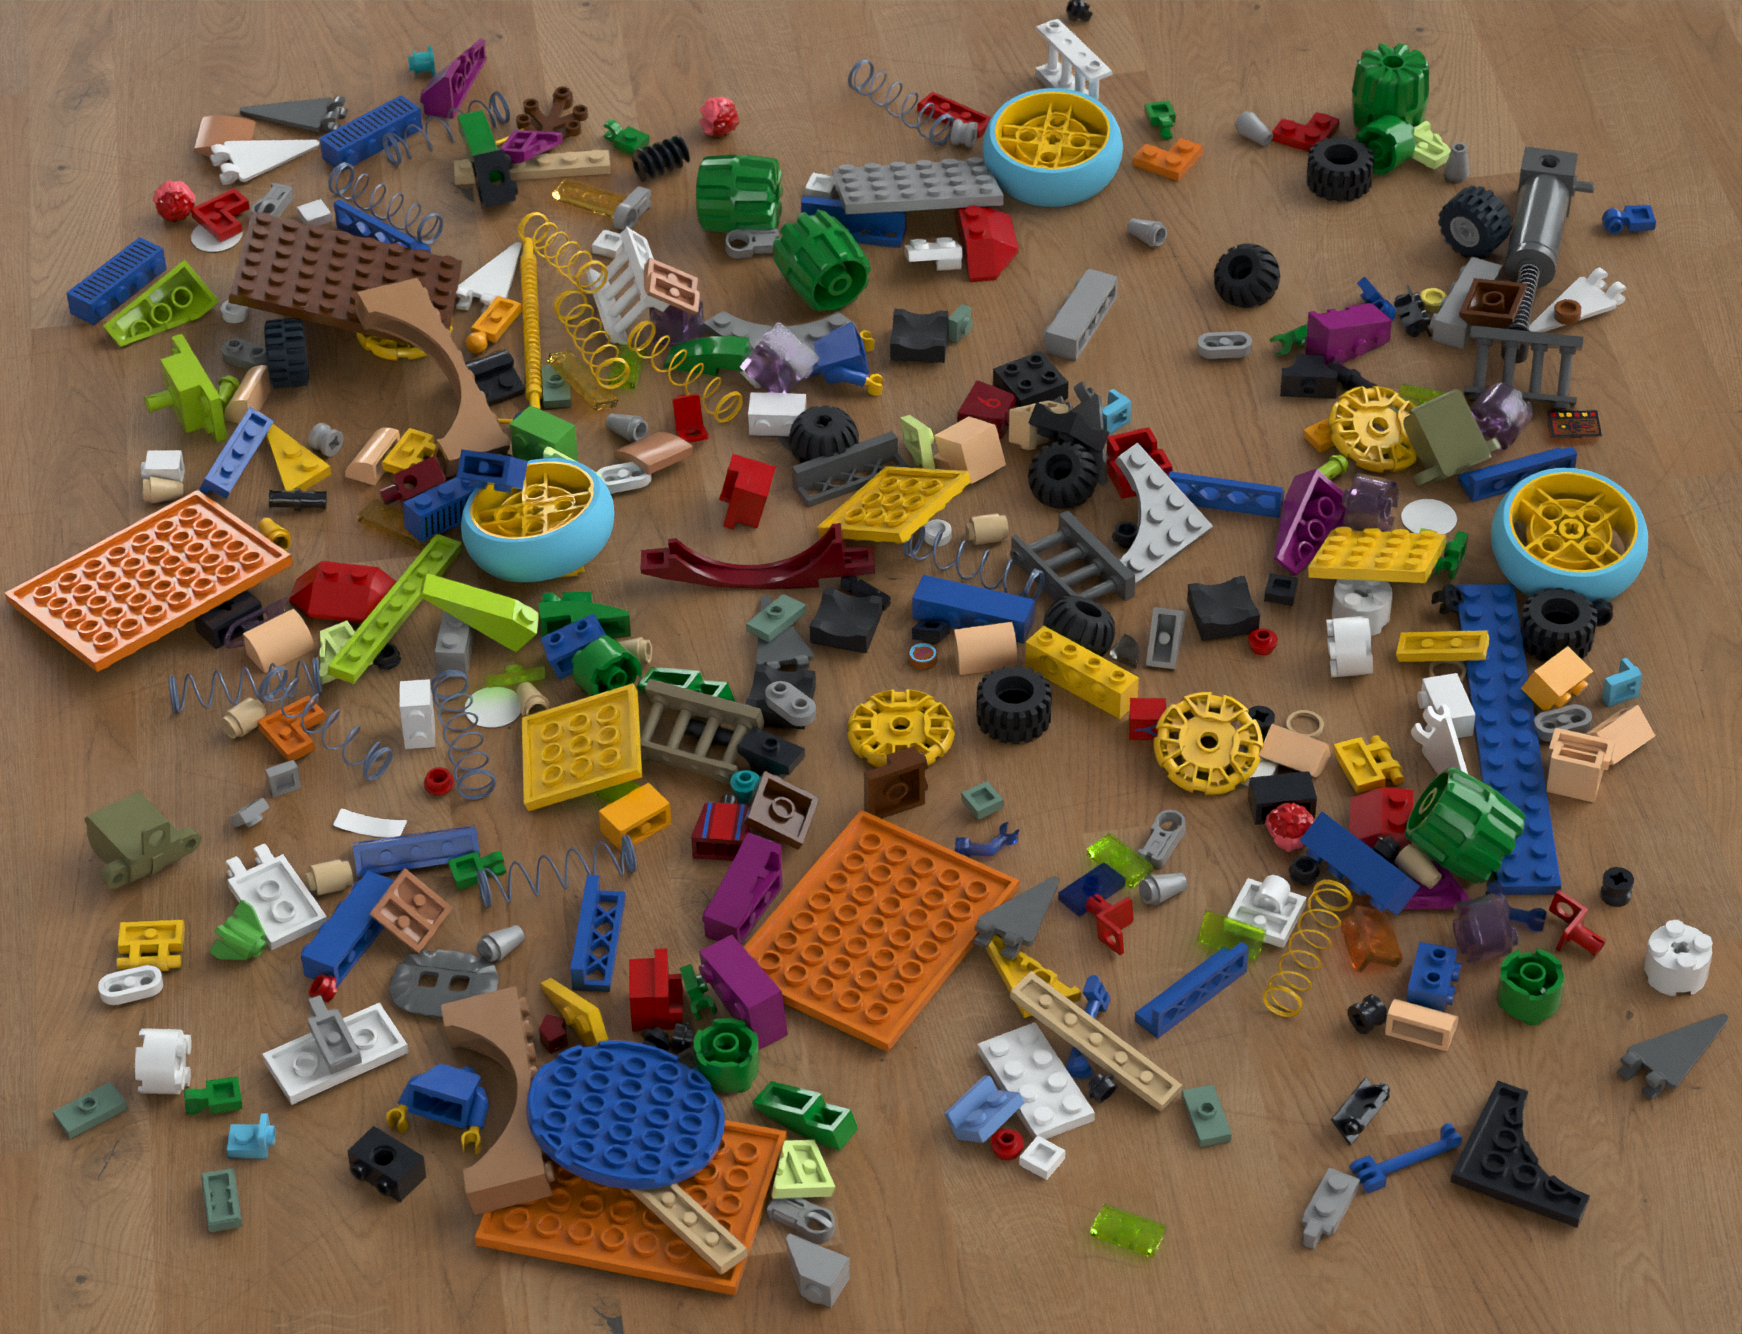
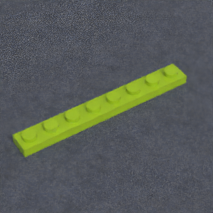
M436 534L329 663L327 675L355 684L423 600V598L419 597L423 576L428 573L441 577L462 552V542Z

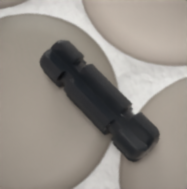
M857 576L842 577L841 587L850 593L853 591L852 594L857 597L872 595L882 597V611H885L891 605V597L888 594L859 579Z

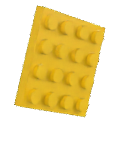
M886 466L818 525L817 530L820 537H823L832 524L841 523L844 539L884 541L901 544L908 541L916 530L926 525L936 512L944 509L946 503L954 496L962 493L963 488L972 480L968 471Z
M1337 527L1335 530H1331L1308 567L1309 578L1426 583L1446 546V534H1438L1437 531L1433 530L1409 533L1406 529L1380 532L1378 528L1352 531L1350 527Z
M633 683L522 717L524 805L528 812L642 777L638 691Z

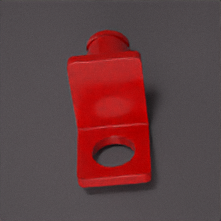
M699 394L674 397L672 405L678 437L688 443L709 439V434L703 425ZM691 433H699L698 435H695V436H687L688 434H691Z
M1560 890L1555 893L1549 906V911L1568 923L1569 926L1563 932L1556 950L1560 952L1568 942L1571 943L1573 941L1596 957L1607 940L1583 926V921L1589 909ZM1559 903L1568 904L1572 908L1573 914L1565 913L1560 908Z
M1094 894V898L1091 896L1087 900L1085 908L1096 916L1098 939L1115 953L1122 955L1124 954V943L1121 929L1134 921L1132 900L1126 897L1112 906L1099 894ZM1111 935H1114L1116 943L1110 938Z

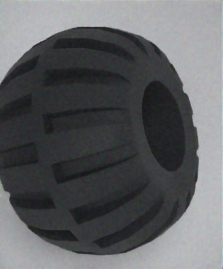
M1253 243L1239 244L1237 248L1233 246L1228 249V253L1226 255L1223 253L1219 258V262L1214 270V284L1221 299L1241 308H1250L1255 305L1261 306L1267 303L1265 300L1267 298L1271 299L1274 296L1280 283V269L1274 255L1266 248Z
M829 405L814 406L800 413L793 422L789 434V444L792 453L800 464L823 455L825 457H832L834 452L840 455L846 452V447L851 448L854 444L859 443V433L853 419L844 410L834 406L830 408Z
M1056 441L1052 442L1050 446H1044L1033 457L1028 471L1029 486L1035 498L1044 505L1057 509L1073 508L1085 503L1086 499L1090 498L1094 493L1098 481V468L1095 459L1087 449L1075 442Z
M1075 595L1063 596L1050 606L1044 616L1043 626L1101 657L1107 653L1113 644L1115 637L1113 617L1103 606L1093 602V600Z

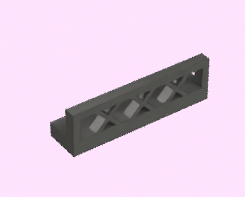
M891 431L854 444L851 448L846 447V452L840 455L834 452L832 457H825L823 455L792 466L793 489L809 508L861 489L884 468L882 466L884 463L894 461L896 464L894 467H908V465L899 455L898 438ZM862 471L872 472L871 475L866 477L857 475V473ZM837 480L847 481L846 484L841 486L832 484V482ZM811 489L822 490L821 493L813 496L807 493Z

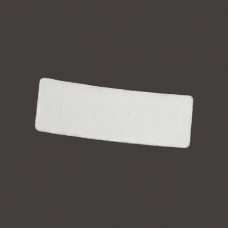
M342 808L333 825L358 834L388 838L400 836L407 820L369 817Z

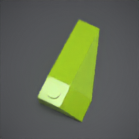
M183 260L102 327L116 344L122 347L199 319L220 301L188 262Z
M426 573L423 576L419 597L512 651L518 652L537 634L540 613L518 600Z

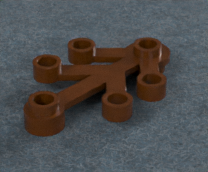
M558 87L553 93V106L548 117L539 110V103L536 99H526L523 102L524 113L526 114H520L516 117L517 128H523L525 131H538L532 126L533 118L542 127L541 131L553 132V130L566 126V129L558 131L562 132V140L571 136H578L581 134V123L579 121H584L588 118V108L585 105H576L572 109L573 113L559 118L564 109L573 106V93L567 87ZM551 148V149H549V150H547V151H545V152H543V153H548V154H549V153L552 152L553 148Z

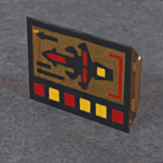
M1597 410L1547 411L1550 438L1602 437Z

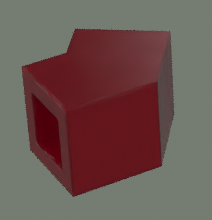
M546 1014L539 1027L540 1042L552 1054L568 1046L566 1023L564 1018Z

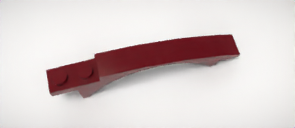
M841 523L832 524L823 537L805 551L785 560L760 565H739L713 560L691 550L677 538L668 539V548L641 550V574L713 587L766 590L819 587V579L875 574L874 546L845 548Z

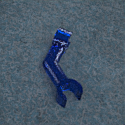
M1008 822L1001 824L999 834L988 844L972 843L966 837H958L955 842V852L969 858L971 855L993 856L1005 845H1013L1018 841L1019 829L1012 834H1007Z
M1499 880L1486 883L1490 891L1485 892V895L1490 903L1494 902L1503 918L1526 923L1531 930L1536 932L1543 931L1544 922L1535 919L1546 920L1547 911L1542 908H1534L1530 911L1513 908L1506 900L1503 886Z

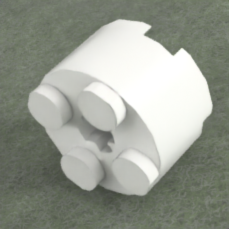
M1337 579L1333 593L1332 619L1368 616L1371 636L1379 634L1382 627L1390 622L1392 587L1387 581Z
M1368 616L1326 619L1331 678L1373 674V655L1371 652V632Z
M1669 920L1665 926L1658 928L1652 933L1647 945L1644 970L1648 976V983L1657 991L1669 996H1676V992L1685 993L1691 991V995L1697 993L1704 987L1708 978L1712 958L1713 943L1711 937L1694 927L1685 925L1679 920Z
M141 1029L139 1037L144 1038L143 1047H136L135 1080H142V1086H139L137 1090L138 1093L179 1095L184 1087H189L191 1070L190 1067H185L186 1054L191 1052V1035H184L181 1029Z

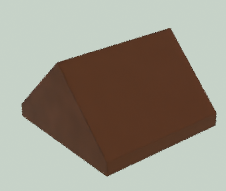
M1474 278L1459 312L1460 318L1470 326L1505 329L1514 322L1528 288L1527 283Z

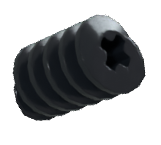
M678 135L671 137V139H664L662 143L656 142L653 146L647 145L644 149L639 148L632 155L634 170L642 182H645L647 179L646 173L653 179L656 177L655 170L659 175H664V167L669 172H673L674 163L677 168L681 169L683 168V160L686 163L690 162L687 145Z

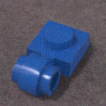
M1651 205L1625 206L1624 212L1615 208L1607 209L1602 216V223L1607 232L1617 234L1623 230L1624 225H1627L1628 231L1655 230L1656 219Z
M1364 276L1357 282L1363 291L1360 294L1361 298L1366 304L1372 303L1393 321L1396 316L1394 306L1388 300H1385L1380 292Z

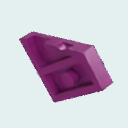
M513 130L501 149H504L505 155L509 154L511 163H521L561 144L562 132Z
M1431 861L1438 872L1442 874L1441 879L1431 889L1412 879L1420 887L1403 909H1467L1470 907L1471 899L1446 868L1435 861Z

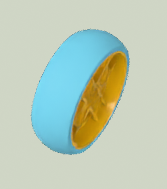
M1046 88L1023 93L1001 106L993 115L986 128L982 149L986 167L993 173L999 187L1005 193L1027 204L1043 207H1060L1085 201L1098 194L1110 183L1121 162L1123 141L1115 118L1098 100L1074 90Z
M543 458L528 461L523 490L512 488L511 493L495 491V485L488 484L486 489L476 488L465 504L461 521L463 543L470 557L481 569L501 580L526 583L545 581L563 576L591 561L606 545L613 529L615 514L613 499L609 489L593 470L573 460Z
M1554 468L1526 477L1513 486L1503 497L1493 517L1491 542L1494 556L1501 571L1517 589L1527 596L1533 597L1534 593L1538 591L1544 592V589L1548 588L1551 590L1563 588L1565 591L1570 589L1575 591L1577 595H1584L1586 601L1593 602L1598 599H1604L1607 602L1625 591L1635 581L1643 568L1648 553V530L1644 516L1637 503L1629 493L1614 481L1583 469ZM1517 521H1521L1527 526L1526 547L1520 542L1515 533L1513 525ZM1612 529L1617 532L1624 544L1626 552L1622 556L1612 549Z

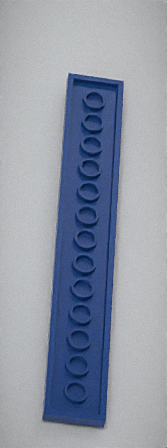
M1455 585V588H1459L1464 597V602L1459 605V612H1457L1459 630H1487L1490 638L1485 660L1464 661L1469 699L1475 712L1474 734L1481 781L1502 794L1525 815L1524 829L1522 835L1515 840V849L1511 855H1506L1502 859L1501 868L1498 872H1495L1498 895L1555 894L1558 890L1561 891L1562 885L1538 735L1534 729L1532 699L1521 689L1528 680L1522 634L1520 632L1514 585Z

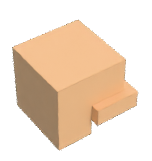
M967 417L934 435L939 452L933 456L935 467L943 470L968 471L972 480L969 484L977 482L1006 465L997 428L994 424Z
M1555 728L1548 751V757H1551L1546 791L1594 803L1603 772L1609 769L1615 741Z

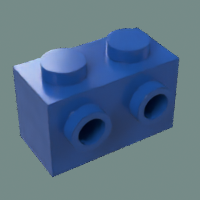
M461 449L457 478L470 481V487L486 489L487 484L495 485V491L511 493L512 488L523 490L528 461L511 456Z
M594 613L541 638L548 661L559 680L573 674L574 665L572 664V658L577 651L583 650L591 642L605 635Z
M1419 942L1408 985L1406 1002L1445 1012L1446 1004H1453L1456 987L1451 986L1452 981L1458 982L1461 970V963L1456 962L1457 949Z

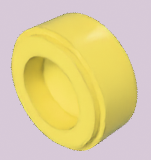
M1437 288L1425 289L1420 294L1425 306L1422 309H1426L1427 312L1431 313L1439 312L1442 299L1444 297L1447 298L1446 293Z

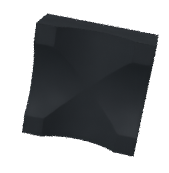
M894 309L890 339V360L945 363L948 311L939 310L930 314H916L905 309Z
M1041 351L993 368V386L1015 396V408L1035 404L1036 402L1053 401L1059 396L1063 397V400L1068 399L1069 382Z
M1037 402L1028 422L1038 429L1037 434L1048 439L1054 438L1053 442H1075L1089 452L1091 450L1102 453L1110 433L1102 428L1089 427L1084 417L1076 412L1069 411L1057 414L1046 405Z
M1245 576L1234 577L1229 581L1215 585L1188 584L1187 602L1202 641L1250 634L1252 631L1259 629L1260 614L1252 601Z
M825 587L817 614L809 626L810 643L867 654L882 616V597L873 595L854 597L834 588Z
M757 664L751 692L745 705L761 709L765 722L764 725L805 730V726H795L769 708L766 704L765 690L773 682L785 681L813 700L816 689L815 671L783 672L767 665Z

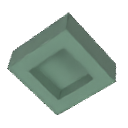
M961 304L948 318V340L958 343L965 335L970 333L973 327L971 307Z
M987 781L961 793L962 803L977 820L1003 809V798Z

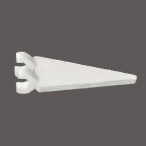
M226 141L224 145L216 144L211 146L213 155H210V160L213 166L220 165L223 174H219V178L223 185L231 184L238 178L241 182H246L317 149L319 141Z
M520 242L514 243L460 283L456 291V297L460 298L456 308L467 311L470 308L473 297L480 298V303L485 304L481 310V314H483L497 296L507 298L521 254L522 244Z
M1597 268L1587 279L1579 277L1529 325L1528 330L1543 333L1565 326V324L1557 322L1554 318L1555 304L1564 299L1574 300L1581 305L1580 320L1614 310L1617 305L1625 301V297L1620 293L1626 290V286L1618 281L1613 283L1606 293L1602 290L1607 287V283L1602 279L1607 277L1608 273L1602 268Z
M1442 704L1437 710V714L1432 706H1428L1423 712V718L1428 723L1425 731L1420 723H1416L1411 730L1413 738L1423 745L1422 753L1437 774H1440L1448 767H1456L1468 774L1448 706Z

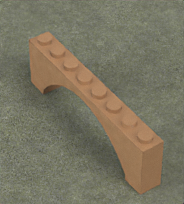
M413 278L357 292L353 310L364 330L374 329L382 331L414 345L435 361L453 388L457 407L456 419L445 437L437 439L433 454L445 478L457 475L461 449L507 455L510 449L509 437L501 430L497 415L490 410L484 392L479 390L475 383L473 372L468 370L461 350L457 349L454 345L450 330L443 325L439 310L432 305L429 293L425 287H422L419 279Z
M512 986L442 1004L444 1029L451 1048L462 1047L484 1054L505 1067L517 1081L518 1094L516 1106L505 1131L480 1160L472 1167L463 1169L466 1195L473 1214L478 1215L552 1196L550 1182L556 1180L554 1168L551 1161L547 1162V1157L549 1156L533 1137L526 1117L529 1088L534 1076L538 1072L537 1066H532V1062L537 1061V1055L533 1042L529 1043L528 1040L534 1038L530 1020H525L526 1016H530L526 997L520 998L517 987Z

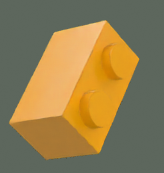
M1566 647L1535 670L1521 689L1544 712L1549 711L1554 707H1564L1571 700L1572 694L1576 697L1588 687L1589 684L1586 680L1593 673V670L1569 647Z
M649 783L632 790L629 794L599 810L600 832L620 851L622 835H629L634 846L672 824L670 803Z

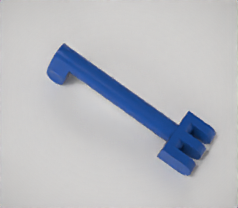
M1091 975L1087 978L1082 993L1088 1001L1085 1012L1096 1019L1098 1012L1107 1011L1111 997L1099 977ZM1074 1046L1072 1047L1066 1069L1071 1077L1080 1079L1090 1078L1094 1074V1070L1089 1065L1087 1059L1083 1057L1084 1054Z
M1447 1123L1441 1127V1140L1378 1164L1375 1163L1371 1155L1353 1161L1349 1168L1353 1174H1356V1178L1360 1179V1183H1363L1362 1187L1366 1193H1371L1386 1187L1387 1178L1384 1175L1455 1149L1462 1144V1138L1459 1133L1455 1132L1454 1126L1451 1123Z

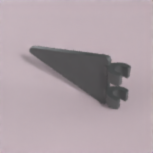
M337 96L333 99L328 97L245 106L239 109L240 114L243 116L315 132L324 129L328 133L341 127V124H334L332 122H336L338 118H346L348 113L347 108H340L344 106L346 101L343 96Z
M1081 381L1074 386V391L1081 401L1076 407L1073 408L1069 402L1065 404L1061 396L1053 400V402L1068 405V412L1072 411L1082 415L1089 427L1104 429L1101 396L1095 394L1093 388L1087 389L1085 382ZM1104 446L1102 453L1090 450L1098 468L1097 482L1101 485L1107 484L1108 481Z
M763 595L761 597L760 612L773 602L770 596ZM792 625L769 643L758 638L756 666L757 664L767 665L780 671V666L795 664L796 672L808 670V667H810L809 661L814 659L812 650Z
M1051 877L978 917L975 931H978L979 934L974 939L973 944L986 948L994 934H999L1003 936V942L1007 944L1001 951V956L1011 960L1015 959L1022 945L1029 947L1033 945L1058 888L1059 879Z
M1720 1014L1629 1046L1627 1053L1620 1059L1624 1066L1618 1069L1617 1074L1628 1081L1637 1074L1641 1067L1647 1070L1649 1074L1645 1077L1644 1081L1648 1085L1642 1089L1641 1093L1650 1100L1655 1099L1666 1086L1670 1089H1676L1726 1026L1728 1016Z

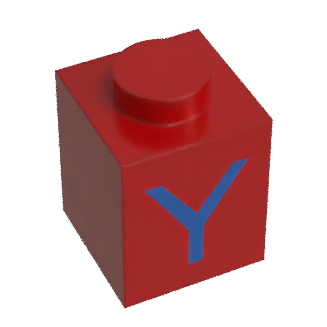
M1130 698L1129 740L1154 741L1158 734L1156 725L1166 710V698Z

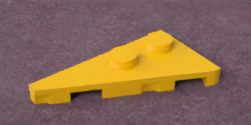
M272 424L266 434L268 444H270L272 456L285 491H295V488H301V491H305L331 475L330 465Z
M994 934L986 950L1009 992L1032 971L1073 1003L1081 1001V991L1079 988L1074 986L1070 989L1058 981L1056 973L1043 968L1039 962L1022 951L1013 960L1001 956V951L1006 946L1003 939ZM1016 1003L1024 1018L1033 1016Z
M552 978L540 983L542 990L562 1014L567 1025L574 1029L587 1047L598 1045L599 1041H609L599 1008Z

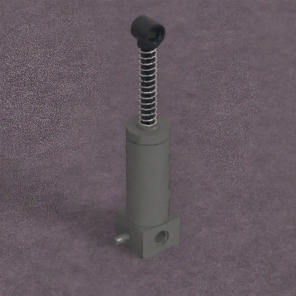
M1525 147L1520 171L1516 210L1504 266L1505 273L1510 281L1527 283L1528 288L1514 322L1505 329L1529 331L1536 288L1546 286L1553 280L1556 273L1565 220L1569 216L1572 196L1575 195V191L1594 192V183L1577 181L1575 172L1578 153ZM1502 343V345H1501V357L1504 359V358H1505V349H1506V348H1503V343ZM1520 345V349H1517L1515 363H1521L1527 359L1529 346Z

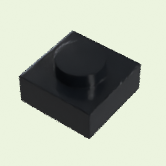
M1269 574L1264 601L1293 606L1298 587V578Z
M921 620L912 628V640H922V642L932 645L940 643L950 634V622Z

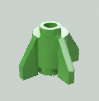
M241 900L233 912L239 918L232 915L223 925L217 926L214 930V933L222 938L223 941L219 938L216 939L209 953L218 959L249 960L252 957L258 958L267 945V942L264 941L266 934L254 907L245 900Z

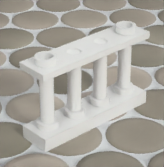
M1059 19L1036 26V31L1048 42V63L1036 67L1035 76L1047 88L1074 90L1087 94L1099 101V80L1111 76L1112 70ZM1058 52L1062 55V65L1058 62ZM1072 66L1075 68V77L1071 74ZM1085 79L1089 81V91L1085 88Z
M626 227L620 233L624 250L606 267L608 272L607 281L602 289L593 293L604 329L610 335V341L628 348L626 329L648 307H655L663 312L670 304L646 294L644 289V266L649 258L653 259L647 239ZM629 260V267L610 285L609 279ZM589 268L586 272L589 281L588 285L595 282L601 273ZM604 272L601 279L593 286H590L591 290L597 288L602 283ZM635 276V283L615 301V295ZM641 293V300L621 318L620 313Z

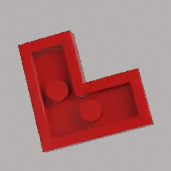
M1316 112L1306 125H1302L1282 118L1271 132L1273 133L1271 141L1309 152L1316 142H1321L1325 138L1331 139L1339 128L1340 119Z
M233 188L190 210L192 218L219 242H222L242 232L241 223L234 216L250 209V204L246 197Z

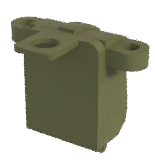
M1457 388L1409 410V415L1404 418L1403 426L1424 466V471L1412 476L1417 487L1430 480L1439 482L1453 475L1462 474L1472 469V466L1491 457L1490 452L1501 448L1497 437L1485 442L1462 391H1459Z
M140 792L91 813L84 818L91 848L107 864L101 872V879L111 889L128 885L143 877H151L161 872L164 867L194 852L201 843L200 835L193 828L186 827L178 831Z

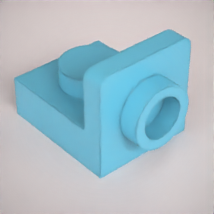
M1115 389L1108 391V405L1102 409L1103 426L1106 431L1110 432L1109 435L1131 422V401Z
M1628 658L1620 660L1618 674L1605 678L1602 701L1608 707L1639 696L1642 674L1639 668L1634 666Z
M261 1113L259 1124H231L227 1144L228 1158L268 1159L269 1146L275 1145L276 1128L275 1125H270L268 1113Z

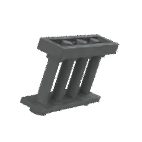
M1471 326L1470 340H1474L1478 348L1473 387L1465 386L1464 395H1469V400L1486 401V397L1551 403L1554 409L1569 410L1570 406L1576 405L1577 397H1568L1572 356L1576 354V351L1582 350V336ZM1492 342L1503 343V348H1506L1501 390L1484 388L1489 346H1492ZM1520 345L1531 346L1533 351L1529 393L1512 391L1517 349H1520ZM1548 348L1559 349L1561 354L1557 395L1540 394L1544 353L1548 352Z
M1069 511L1059 514L1057 532L1027 545L1017 535L1011 537L1010 556L1014 564L1019 565L1029 576L1035 568L1036 570L1043 571L1045 575L1043 590L1055 602L1067 595L1081 596L1094 600L1111 591L1117 593L1124 601L1135 597V575ZM1060 542L1066 543L1071 548L1046 561H1043L1037 555V553ZM1078 558L1083 559L1088 564L1062 578L1053 571ZM1038 574L1034 579V581L1038 585L1040 580V574ZM1093 575L1100 576L1105 581L1078 595L1070 588V586Z

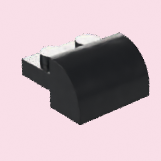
M500 349L464 362L468 370L473 372L475 383L479 390L484 392L489 407L524 394L525 387L513 367L514 359L506 349Z

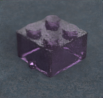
M778 321L770 331L768 330L762 336L761 341L741 364L740 368L767 390L768 393L790 394L803 378L807 379L814 371L812 367L820 357Z

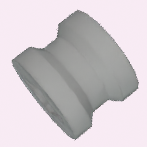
M956 119L952 126L951 144L958 145L961 143L965 144L966 147L973 148L978 131L977 123L970 122L967 124L960 119Z
M321 422L311 430L308 443L311 448L315 450L321 449L324 455L331 457L341 449L344 437L342 432L336 429L331 430L329 425Z

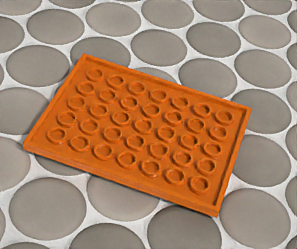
M196 490L4 594L7 603L93 670L99 672L122 658L134 654L149 643L159 640L169 632L183 627L187 622L207 613L209 610L232 599L243 591L255 587L258 583L272 575L280 573L283 569L291 566L293 562L289 553L205 494Z
M860 810L743 948L782 991L784 1004L883 1051L889 1052L975 945L973 941L979 934L978 931H975L978 917L1011 900L1020 889V880Z
M725 1120L720 1147L710 1163L692 1177L676 1183L747 1248V1257L722 1275L630 1190L610 1187L586 1180L566 1170L550 1157H547V1162H552L556 1177L555 1181L550 1182L552 1196L484 1213L475 1235L476 1246L736 1296L776 1176L781 1149L784 1141H787V1131Z

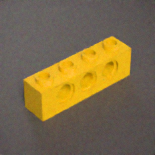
M1046 626L1041 627L1026 641V668L1034 669L1035 673H1041L1044 678L1116 718L1121 719L1129 711L1130 698H1138L1139 677Z

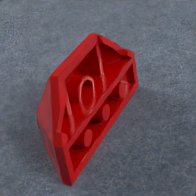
M988 206L958 208L954 212V217L969 281L997 280L1001 275V271L1019 253L1011 216Z
M320 561L296 579L289 602L311 618L363 623L394 586L396 581L379 567Z
M1379 787L1350 798L1349 832L1371 849L1377 843L1378 837L1385 839L1389 836L1401 847L1398 851L1400 853L1407 845H1412V842L1405 836V828L1413 809L1414 790L1409 788ZM1394 860L1391 864L1394 865L1396 868H1399V866H1397V865L1394 863V862H1395V860Z

